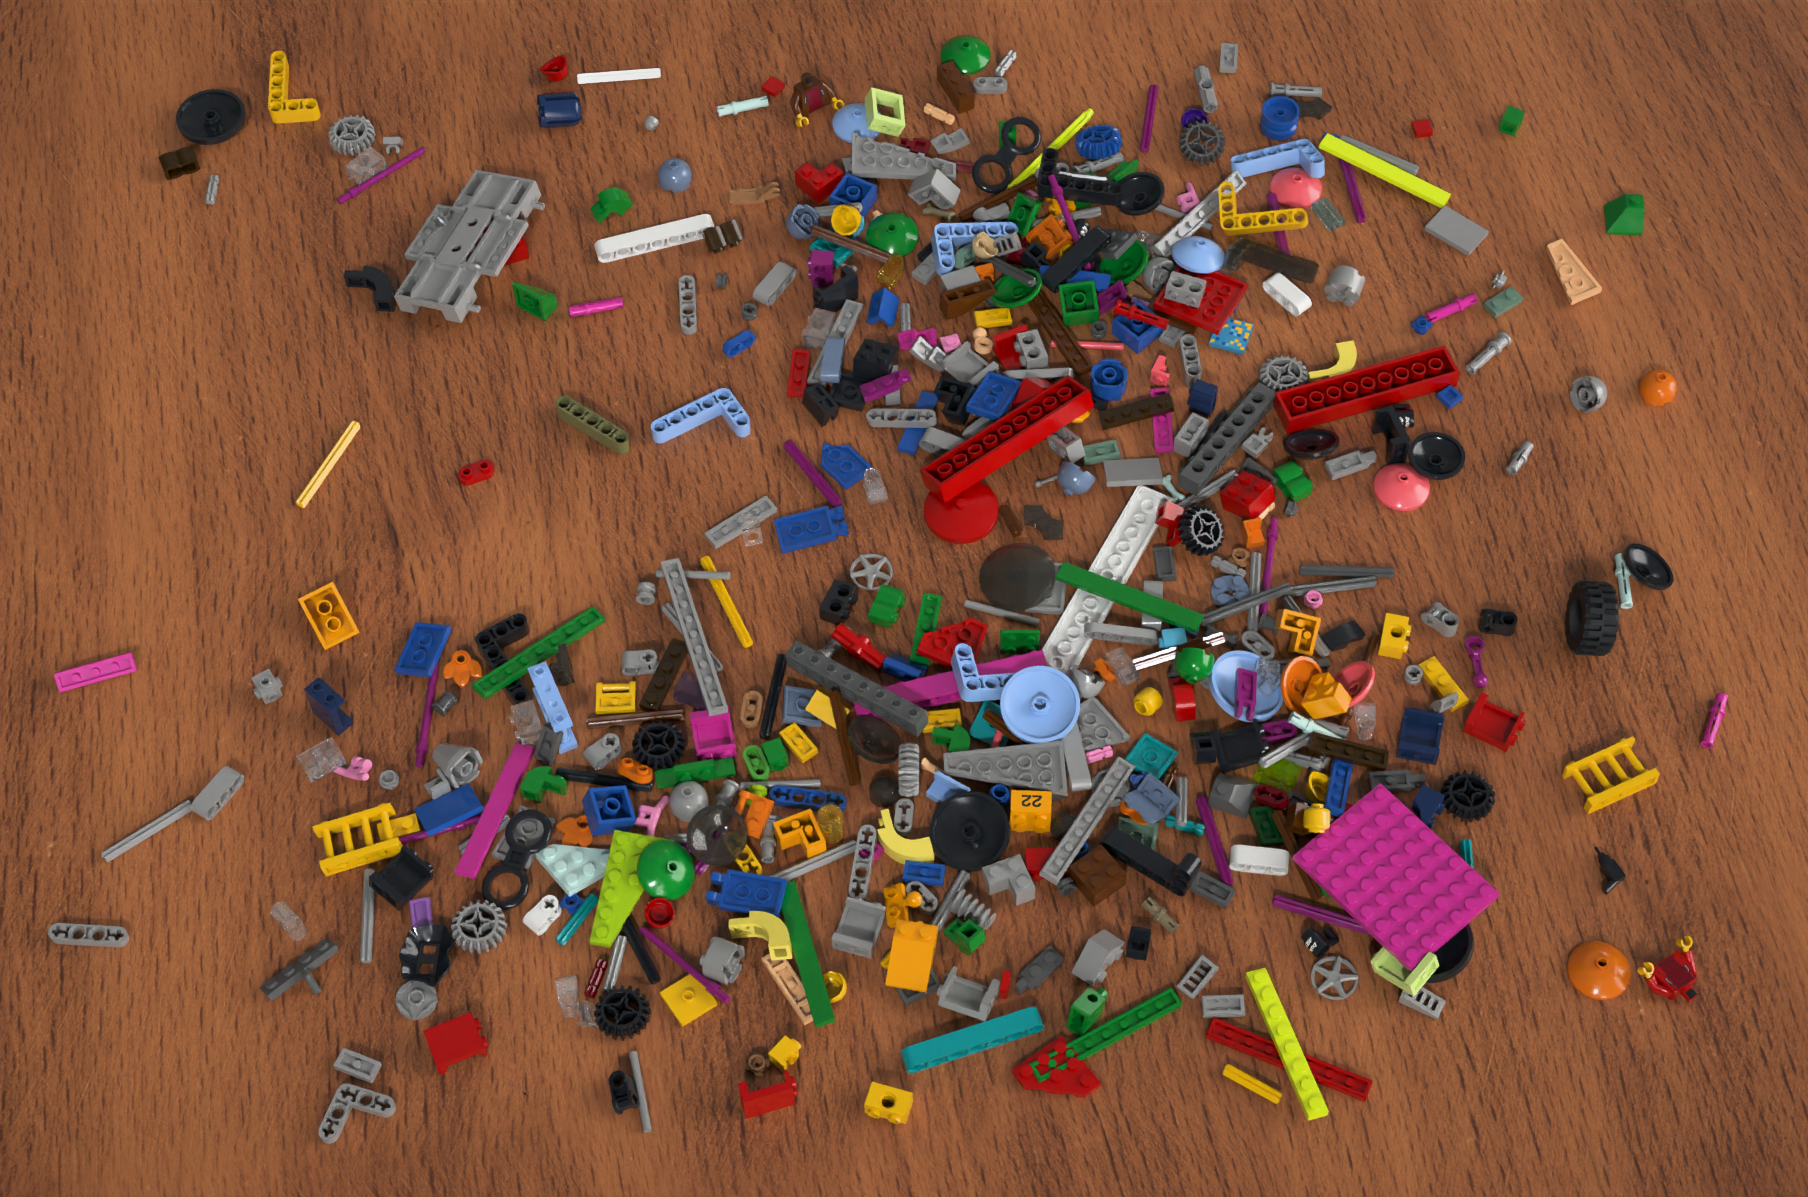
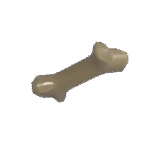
M930 202L922 209L924 215L933 214L943 217L947 223L956 215L953 210L944 211L934 208Z

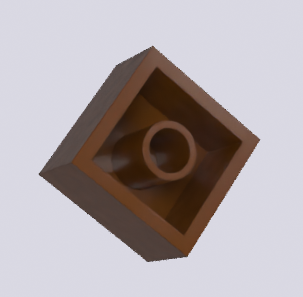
M1102 845L1069 866L1068 878L1073 879L1076 887L1093 907L1126 885L1127 873Z

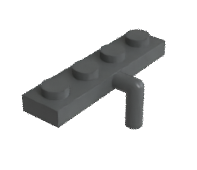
M327 937L325 940L318 942L309 952L302 954L294 963L283 968L282 972L275 977L268 979L260 987L261 991L272 1001L303 978L314 994L320 993L321 988L310 972L340 950Z

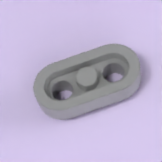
M978 77L973 82V89L978 94H1003L1007 90V81L1002 77Z
M1249 630L1243 633L1241 645L1247 652L1254 653L1267 662L1273 660L1275 650L1269 642L1256 631Z

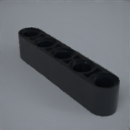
M1096 225L1043 275L1042 284L1053 293H1057L1059 285L1067 284L1109 244L1112 235L1099 225Z

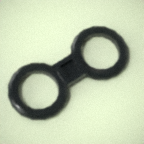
M1015 117L1008 120L1001 130V140L1003 142L1001 149L996 155L988 154L982 156L974 163L972 178L980 190L993 194L1004 191L1012 181L1010 165L1018 155L1025 156L1031 154L1039 147L1041 132L1032 120L1026 117ZM1020 124L1029 127L1034 135L1033 143L1025 148L1013 145L1008 137V131L1012 126ZM993 162L1000 165L1005 172V180L996 186L985 184L979 175V169L983 164Z
M530 809L520 811L506 825L505 838L510 848L503 865L496 866L490 870L482 883V895L484 900L489 902V905L494 902L497 908L509 910L521 904L528 895L530 885L524 868L531 854L538 853L547 846L553 831L551 821L542 812ZM528 818L537 819L543 824L544 828L541 839L531 846H522L516 843L513 834L518 823ZM503 873H513L518 876L521 883L518 894L508 901L496 900L492 897L490 891L493 880Z

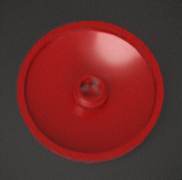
M979 481L946 503L930 491L924 503V518L930 531L938 538L955 544H968L983 539L994 529L999 517V504L995 494L989 487Z

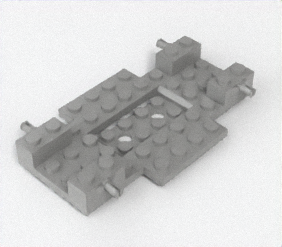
M475 170L466 186L461 189V193L452 207L437 204L404 254L407 260L416 261L400 288L395 292L394 298L400 310L416 314L421 306L442 311L446 320L462 323L470 311L479 313L481 306L473 304L477 299V294L473 288L481 274L493 277L498 276L529 225L525 220L533 209L544 210L543 208H545L544 203L537 202L541 197V193L536 181ZM442 212L448 213L449 216L447 218L449 221L443 227L440 225L436 227L434 220ZM477 221L475 226H469V224ZM490 225L483 236V230L486 226ZM482 237L481 241L475 248L476 241ZM461 247L459 251L452 252L453 249ZM474 250V252L467 261L466 257L468 256L469 252Z

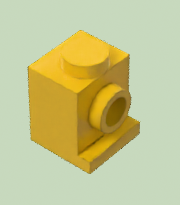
M785 1035L768 1053L769 1062L781 1072L788 1070L787 1066L789 1064L792 1065L798 1059L801 1045L794 1038L789 1039Z

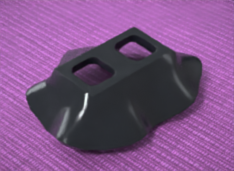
M429 924L416 926L409 930L399 952L401 976L403 979L424 982L434 987L447 974L451 966L448 952L454 946V939L446 926ZM424 946H436V953L434 955H423ZM422 964L434 965L431 974H421L420 967Z

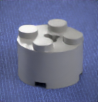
M1340 265L1336 269L1333 267L1324 287L1327 300L1331 302H1336L1337 300L1343 302L1346 306L1352 307L1360 297L1365 284V277L1363 274L1361 277L1358 274V270L1350 266Z
M713 937L707 953H704L700 959V965L703 966V975L725 985H729L728 982L733 983L743 966L740 963V959L745 957L744 947L723 938Z

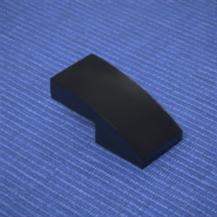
M1351 621L1326 632L1321 636V639L1333 652L1346 648L1351 642L1362 640L1366 634L1355 621Z

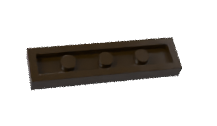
M1170 393L1103 410L1098 412L1102 429L1107 430L1174 412Z
M670 641L639 703L641 709L647 711L660 710L688 653L686 646Z
M1317 732L1310 734L1308 753L1379 771L1387 769L1389 754L1387 750Z

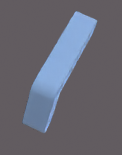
M1300 139L1236 155L1230 159L1231 173L1237 170L1242 178L1295 164H1300L1312 178H1321L1325 175L1324 157L1311 141L1307 139Z
M1013 222L937 224L931 236L937 274L941 276L952 272L955 265L953 246H966L972 242L974 234L980 232L987 233L993 239L1008 233H1018L1017 225Z
M721 388L656 419L651 424L653 441L664 443L722 415L737 436L746 437L751 432L750 418L732 392L727 388Z
M958 644L951 658L959 695L966 702L1001 700V694L1006 683L1016 674L979 675L972 649L967 644Z

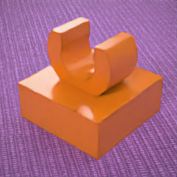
M992 263L975 267L981 281L989 279L991 283H994V267Z
M1101 658L1094 662L1096 667L1091 672L1096 675L1099 673V677L1103 679L1102 681L1106 679L1112 682L1116 679L1108 662Z

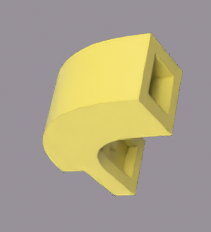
M1354 341L1336 343L1334 357L1337 364L1329 369L1308 372V383L1354 371L1357 358Z
M889 809L881 810V818L878 819L880 829H877L879 844L884 848V852L893 860L904 865L905 860L934 864V852L930 837L916 840L901 837L894 830Z
M749 911V917L729 919L728 926L732 939L760 937L769 942L768 948L771 960L792 959V945L788 929L782 920L775 915L762 911Z

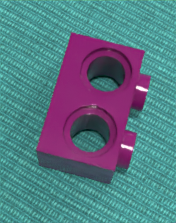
M812 250L811 257H808L807 267L811 268L808 271V279H811L812 287L815 285L817 287H829L834 284L833 251Z

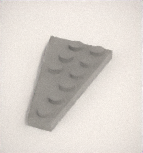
M852 132V175L855 177L915 179L938 169L950 181H956V163L937 157L934 159L925 157L923 153L915 154L909 152L910 149L887 142L879 143L873 141V138H862L857 133Z
M1095 697L1089 698L1080 704L1077 724L1084 752L1097 748L1102 749L1106 745L1112 746L1130 741V736Z
M1063 741L943 753L946 775L1036 791H1052L1053 794L1068 796Z

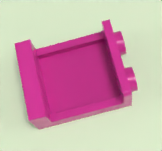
M729 707L728 713L708 716L707 710L689 713L698 761L718 760L737 756Z

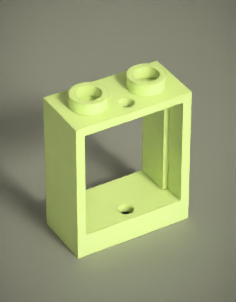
M871 87L864 98L867 129L899 137L905 128L902 95ZM877 104L893 107L894 118L878 114Z

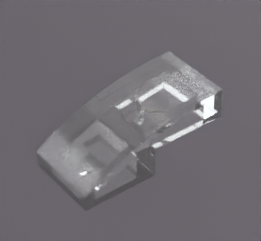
M1122 647L1104 653L1105 660L1114 670V674L1122 686L1140 680L1138 671Z

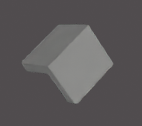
M440 768L436 769L438 777L424 785L432 800L451 792L449 782Z

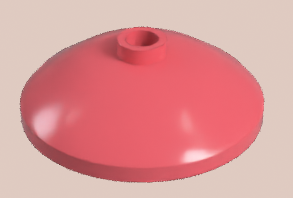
M1289 167L1278 171L1272 177L1269 189L1270 192L1276 194L1278 204L1290 209H1304L1314 205L1319 200L1322 193V184L1319 178L1310 177L1303 168Z
M1393 463L1378 471L1374 478L1373 489L1377 499L1383 505L1398 511H1409L1425 503L1429 496L1430 483L1428 478L1416 472L1410 464Z
M1366 661L1351 663L1333 677L1336 682L1341 683L1352 698L1348 708L1362 701L1374 683L1375 670Z

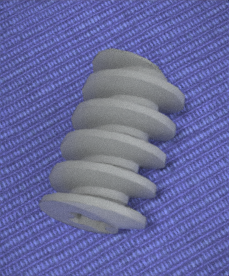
M962 889L952 903L951 912L957 913V916L963 918L965 922L970 919L985 931L992 925L997 913L990 916V908L983 911L985 904L982 903L977 906L979 900L976 898L971 902L972 894H968L965 897L966 890Z

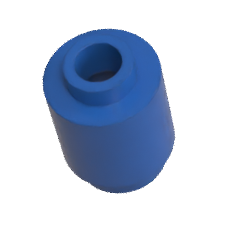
M998 784L991 788L989 796L999 802L1003 809H1005L1009 802L1010 792L1006 786Z

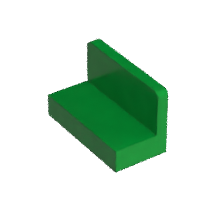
M1137 159L1131 163L1126 160L1106 175L1108 177L1107 181L1118 183L1124 177L1137 173L1139 161Z

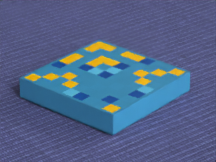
M1229 318L1219 335L1212 333L1209 346L1244 355L1254 324Z

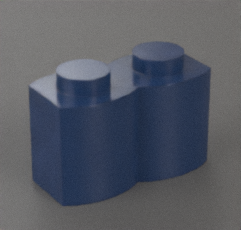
M1198 379L1195 384L1192 383L1187 402L1190 405L1189 410L1211 417L1216 406L1218 386Z

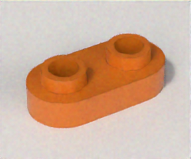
M623 758L618 762L617 772L620 775L640 784L652 781L653 770L650 767L640 764L632 758Z

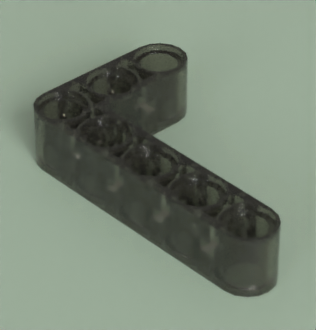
M1238 237L1229 246L1223 262V268L1229 271H1237L1245 262L1309 284L1314 283L1319 264L1314 261L1245 237Z

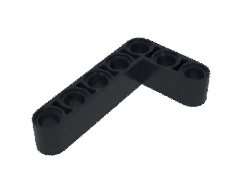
M1047 148L1043 151L1037 182V194L1040 197L1056 199L1052 194V187L1048 176L1054 174L1058 185L1063 190L1064 200L1117 206L1122 203L1123 186L1120 183L1056 175L1058 165L1057 150Z
M520 613L514 614L476 635L475 641L478 651L490 671L508 661L501 649L528 635L529 626L525 615ZM520 678L502 689L516 711L526 712L530 709V696Z
M1110 827L1099 842V846L1102 845L1110 855L1181 897L1185 896L1202 864L1196 855L1186 853L1179 865L1116 827Z

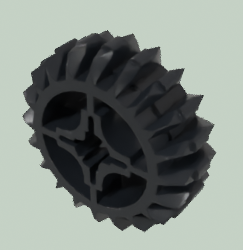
M1205 505L1193 506L1184 511L1180 516L1181 520L1177 522L1180 525L1177 530L1180 532L1178 537L1182 538L1181 544L1186 545L1185 550H1190L1191 554H1196L1197 556H1208L1215 553L1222 546L1221 542L1224 540L1222 535L1225 531L1221 528L1224 524H1221L1219 521L1221 517H1216V511H1211V507H1205Z
M653 720L652 725L645 723V729L639 727V733H635L634 740H632V751L635 759L640 761V764L650 768L654 767L656 771L659 767L666 769V766H670L672 768L673 762L679 764V757H683V751H685L686 746L685 737H683L681 729L678 730L676 724L671 726L669 721L663 724L662 720L656 724ZM671 740L674 741L672 749L669 748V742ZM646 742L649 743L647 751L643 749Z
M1464 770L1462 774L1457 771L1454 776L1450 775L1448 780L1444 781L1443 787L1440 790V793L1445 796L1443 804H1445V808H1448L1447 814L1453 813V818L1460 817L1461 822L1468 819L1469 823L1473 821V818L1478 822L1481 817H1487V814L1492 811V806L1495 804V792L1492 791L1493 785L1488 784V778L1481 779L1482 774L1476 776L1474 770L1471 774ZM1463 786L1462 789H1457V791H1453L1455 788ZM1482 802L1480 805L1473 807V804Z
M621 984L619 990H616L613 986V992L611 993L605 990L606 997L599 996L600 1003L595 1004L597 1010L594 1011V1016L596 1017V1025H599V1030L601 1032L605 1031V1036L607 1037L612 1035L614 1040L620 1036L622 1041L628 1035L632 1039L633 1033L640 1035V1029H646L645 1023L650 1021L648 1015L651 1014V1009L649 1008V1001L646 1000V995L644 993L640 994L638 988L633 991L631 985L624 989V986ZM629 1003H635L639 1007V1011L631 1008ZM606 1014L611 1015V1017L615 1018L616 1023L613 1024L610 1021H608V1019L606 1018Z

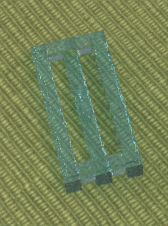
M1326 197L1311 204V209L1329 231H1332L1334 227L1339 228V225H1345V219Z

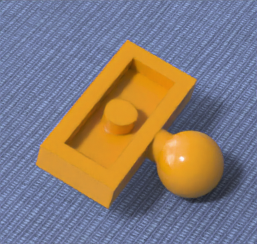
M902 883L884 888L887 926L890 928L896 927L897 919L909 921L907 906L912 908L920 906L922 903L921 894L912 891L906 896L905 885Z

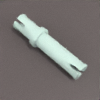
M762 96L740 102L732 101L730 104L717 106L716 108L718 116L721 117L767 107L769 104L767 96Z
M1619 553L1614 556L1620 606L1623 609H1629L1633 607L1629 580L1630 573L1625 566L1623 553Z
M1295 711L1290 714L1289 718L1291 719L1287 721L1302 729V732L1305 734L1317 732L1343 739L1314 723L1313 719H1307Z

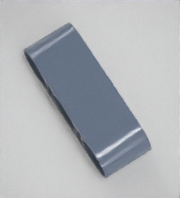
M826 337L821 368V382L840 383L845 338Z

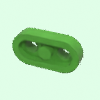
M756 745L747 746L743 750V760L751 778L756 782L766 781L770 776V768L761 748Z

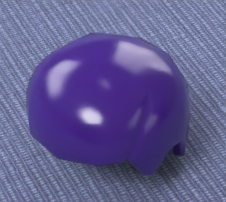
M1191 108L1182 115L1181 126L1183 129L1185 127L1188 128V124L1192 123L1194 125L1196 120L1201 124L1203 119L1205 124H1208V116L1200 109Z

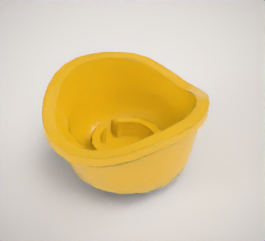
M839 205L834 209L831 217L833 229L838 234L845 236L856 232L861 222L860 212L853 206Z
M1312 772L1305 786L1306 797L1317 804H1324L1329 777L1320 772Z

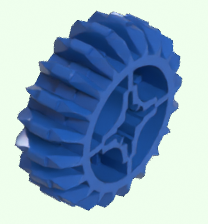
M1107 124L1087 126L1086 129H1081V132L1077 133L1075 140L1077 153L1080 156H1084V158H1090V160L1110 158L1111 155H1116V152L1120 151L1122 144L1120 132L1117 128L1107 126Z

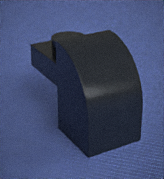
M1036 241L1031 243L1021 256L1023 268L1033 269L1039 273L1040 265L1053 266L1045 259L1048 251Z
M1210 732L1190 733L1189 739L1194 764L1215 763L1217 748L1214 736L1210 735Z

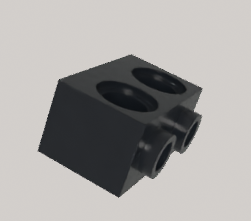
M835 579L819 608L820 619L835 625L843 623L844 620L847 621L851 606H854L858 600L856 586Z

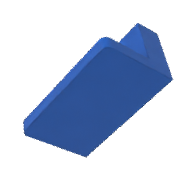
M885 287L873 293L866 322L873 325L883 321L889 327L894 326L899 298Z
M896 653L891 658L886 657L883 662L884 673L905 682L918 677L924 678L928 671L927 666L910 662V659Z

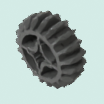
M1204 119L1199 124L1196 120L1194 125L1189 123L1188 128L1185 127L1183 129L1184 133L1180 134L1179 144L1181 146L1179 150L1183 151V157L1188 156L1187 162L1192 159L1193 165L1199 162L1201 167L1203 162H1205L1208 166L1210 161L1215 163L1216 158L1219 159L1221 157L1220 153L1224 152L1223 147L1226 142L1223 141L1225 136L1221 135L1222 130H1216L1217 124L1211 126V121L1205 124ZM1196 133V139L1188 143V139ZM1200 140L1203 141V143L1205 142L1204 146L1201 145V143L1199 144ZM1216 143V147L1208 153V147Z

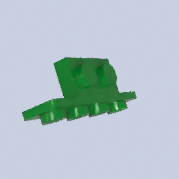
M732 757L675 765L674 768L654 772L657 789L677 786L685 781L701 782L736 775Z

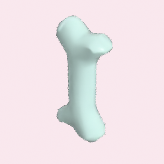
M1167 475L1163 477V484L1161 485L1166 487L1173 498L1172 503L1175 504L1185 499V495L1180 494L1171 483L1172 475Z

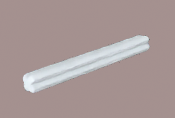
M660 68L581 73L577 74L578 84L653 79L660 78L661 71Z

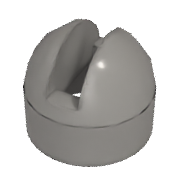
M650 115L644 121L645 128L651 131L656 129L659 124L658 119Z

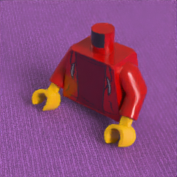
M1684 936L1685 944H1683V940L1680 938L1676 940L1677 946L1682 948L1681 951L1678 949L1655 966L1650 962H1643L1645 968L1639 967L1637 972L1640 975H1645L1644 979L1652 993L1667 997L1669 1000H1674L1679 995H1682L1690 1003L1698 996L1692 988L1697 980V970L1692 949H1690L1693 943L1692 938Z

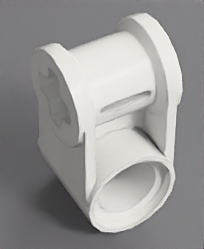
M553 895L543 897L524 916L523 923L538 936L542 935L562 913L558 899Z

